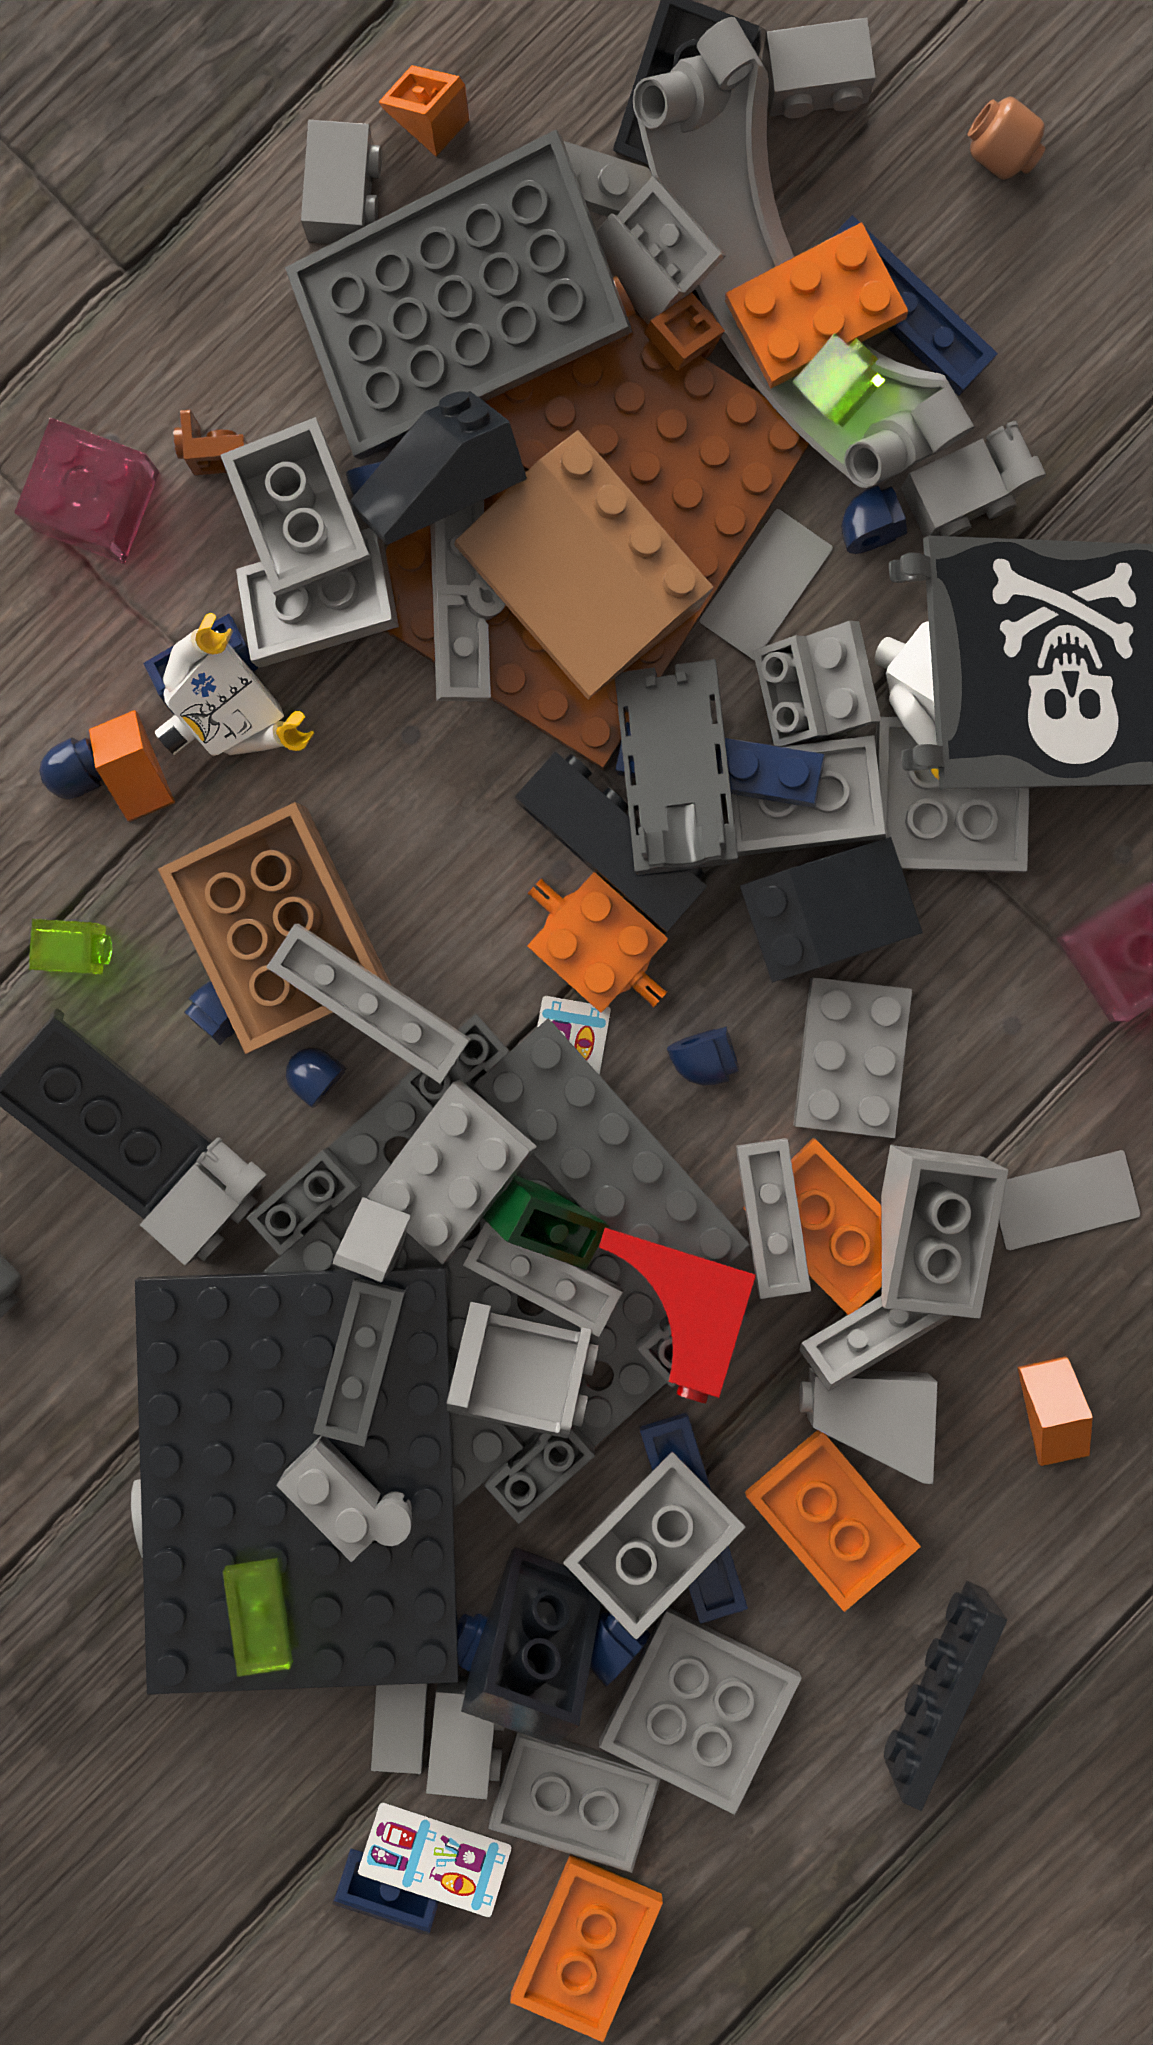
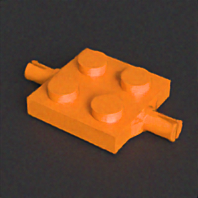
M595 872L590 875L577 891L564 898L541 878L536 883V886L549 899H546L534 887L528 892V895L534 898L550 914L543 929L527 947L600 1013L607 1008L617 995L629 990L631 987L654 1008L659 1000L646 989V986L661 999L666 995L667 991L645 972L648 969L651 958L668 938Z

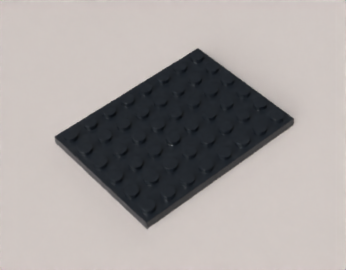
M446 1267L394 1268L383 1282L350 1270L138 1277L135 1279L147 1695L458 1682L451 1413L447 1411V1400L450 1392ZM356 1277L406 1290L365 1446L326 1438L379 1491L380 1496L377 1504L387 1493H403L405 1495L403 1501L406 1502L409 1499L411 1502L413 1521L410 1534L405 1541L398 1545L385 1546L374 1540L350 1562L276 1485L284 1471L320 1437V1435L313 1434L352 1283Z

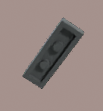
M354 1278L313 1434L365 1446L406 1290Z

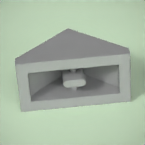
M362 1197L332 1264L383 1282L398 1263L411 1215Z

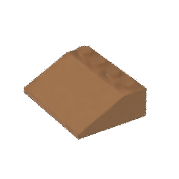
M577 430L540 458L525 473L527 479L511 486L455 540L454 545L589 700L699 611L714 587L579 430Z
M294 802L158 868L245 1054L336 1015L266 968L294 924H300L391 985L307 807Z

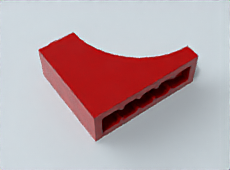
M605 1228L599 1248L619 1256L635 1267L654 1288L664 1306L671 1328L673 1345L672 1367L668 1382L679 1385L676 1395L704 1404L707 1403L709 1395L719 1398L756 1275Z

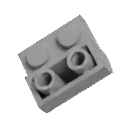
M654 176L651 177L617 216L611 213L597 231L612 276L618 277L635 311L647 324L660 313L689 295L725 257V254L663 183Z
M847 621L807 636L795 635L753 650L774 746L787 747L822 742L847 735L846 732L881 721L859 621Z

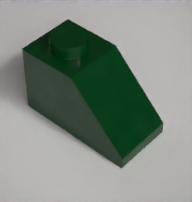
M516 1175L482 1217L506 1242L585 1270L600 1245L604 1229L610 1226L602 1219L548 1188Z

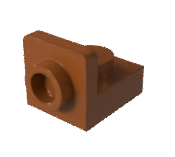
M690 293L650 320L644 334L678 371L699 355L705 359L709 358L725 330L716 321L713 314L701 304L693 293Z
M180 410L181 427L174 428V444L178 459L185 460L194 476L227 473L221 454L248 444L244 435L237 434L231 430L221 429L210 431L207 433V437H201L200 425L192 411Z

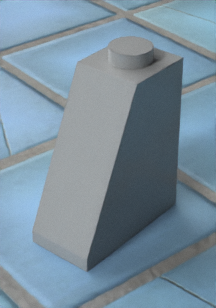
M809 1368L808 1382L800 1383L799 1408L800 1412H807V1418L813 1428L923 1484H933L938 1382L929 1373L864 1370L828 1392L814 1370Z

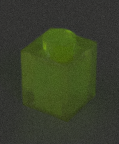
M834 333L792 383L826 417L843 428L885 379L872 367L878 358L859 339L855 338L849 345Z
M32 919L29 970L103 975V964H109L112 953L111 936L105 934L106 925L93 922Z

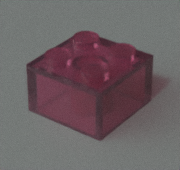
M50 418L14 513L32 530L125 565L160 472L147 454Z
M1152 881L1140 884L1057 937L1110 1022H1128L1153 1006Z

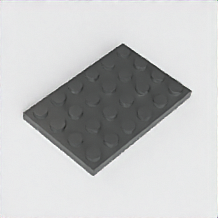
M557 129L285 267L353 456L360 460L400 442L422 414L438 406L439 401L448 394L459 391H471L485 402L633 332L564 141Z

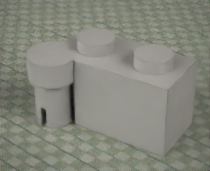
M1017 421L1007 423V429L1005 430L1001 426L992 431L986 437V443L983 439H980L908 474L901 486V490L924 538L939 535L956 537L971 528L969 521L985 513L989 519L1003 515L1017 505L1015 499L1023 490L1036 484L1046 476L1038 456H1031L1020 433Z
M220 1137L216 1138L207 1147L208 1151L206 1153L202 1152L196 1160L197 1163L188 1170L140 1224L141 1227L184 1265L194 1261L197 1257L205 1262L225 1240L219 1233L231 1219L239 1224L255 1208L258 1201L253 1195L262 1186L260 1184L267 1176L252 1161L249 1164L244 1162L222 1142Z
M320 1436L284 1471L276 1485L350 1562L374 1540L381 1545L394 1546L405 1541L410 1534L413 1521L410 1500L408 1499L404 1502L403 1498L405 1495L403 1493L390 1492L384 1495L377 1504L380 1496L379 1491L324 1436Z

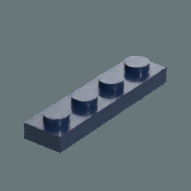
M852 215L832 237L860 222ZM865 227L909 310L905 320L888 329L934 373L945 375L953 391L960 396L993 362L998 353Z
M626 722L628 736H631L630 722ZM725 738L731 794L815 808L825 761L824 754ZM621 742L615 770L618 775L625 776ZM721 749L716 750L718 774H722ZM631 761L632 778H636L634 761Z
M687 1412L639 1427L652 1471L673 1451L711 1490ZM727 1546L688 1586L700 1624L748 1609L729 1546Z

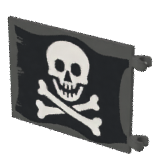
M927 536L923 538L924 554L907 553L901 556L900 560L889 562V576L892 582L905 583L926 580L937 745L921 744L913 749L903 750L901 757L902 767L905 771L938 769L940 790L1153 786V544Z

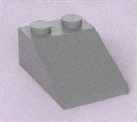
M316 417L221 454L225 469L275 596L371 559L341 476Z
M890 1145L881 1193L882 1306L885 1309L970 1318L981 1317L1008 1169L981 1156Z
M672 1451L566 1557L563 1563L637 1640L744 1530L745 1525Z

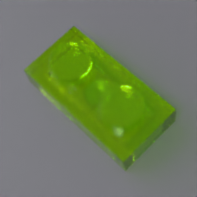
M278 1558L226 1566L223 1570V1579L237 1676L290 1669L293 1659Z

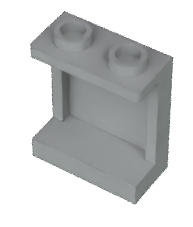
M470 1302L447 1400V1411L568 1439L571 1426L582 1427L588 1396L578 1393L582 1374L592 1376L598 1345L589 1343L592 1329L581 1327V1331L576 1332L491 1313V1306Z

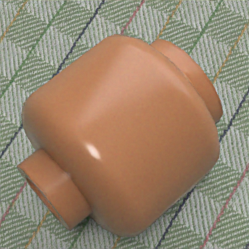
M1007 97L1000 102L993 99L982 109L969 129L968 137L972 139L970 153L976 161L1002 180L1015 176L1020 170L1024 174H1028L1039 162L1045 151V146L1040 143L1045 131L1044 122L1014 97Z

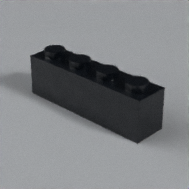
M555 751L515 796L516 803L665 935L706 889L707 885L700 880L705 873L701 868L637 875L634 867L630 819L625 813L628 810V804L612 789L607 787L602 793L587 779L592 775L591 771L575 756L569 754L564 759Z

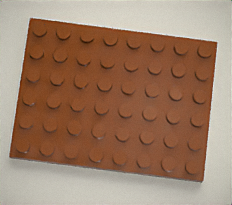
M634 314L628 318L632 333L487 400L485 403L509 420L525 473L540 458L579 430L714 587L699 611L623 671L655 667L657 677H661L665 674L810 444L788 424L765 396L699 355L677 371L644 334L648 324ZM509 488L484 499V512ZM429 525L390 543L385 550L399 627L384 632L435 664L431 530ZM505 605L497 616L491 620H486L489 632L490 699L601 770H604L621 743L615 678L588 700ZM626 712V722H630L629 712Z

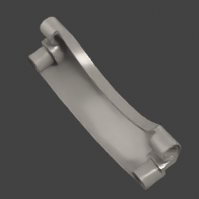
M729 17L716 23L700 38L697 43L700 56L681 59L671 72L643 78L636 85L633 93V109L638 119L652 176L658 178L725 254L724 259L695 290L703 306L713 314L716 321L725 330L721 338L759 391L800 436L833 466L849 477L854 484L859 487L869 488L905 471L911 465L930 457L934 453L949 447L973 430L974 425L945 375L919 370L896 362L875 351L864 342L770 389L725 303V293L794 258V255L781 224L769 172L767 150L768 73L737 19Z

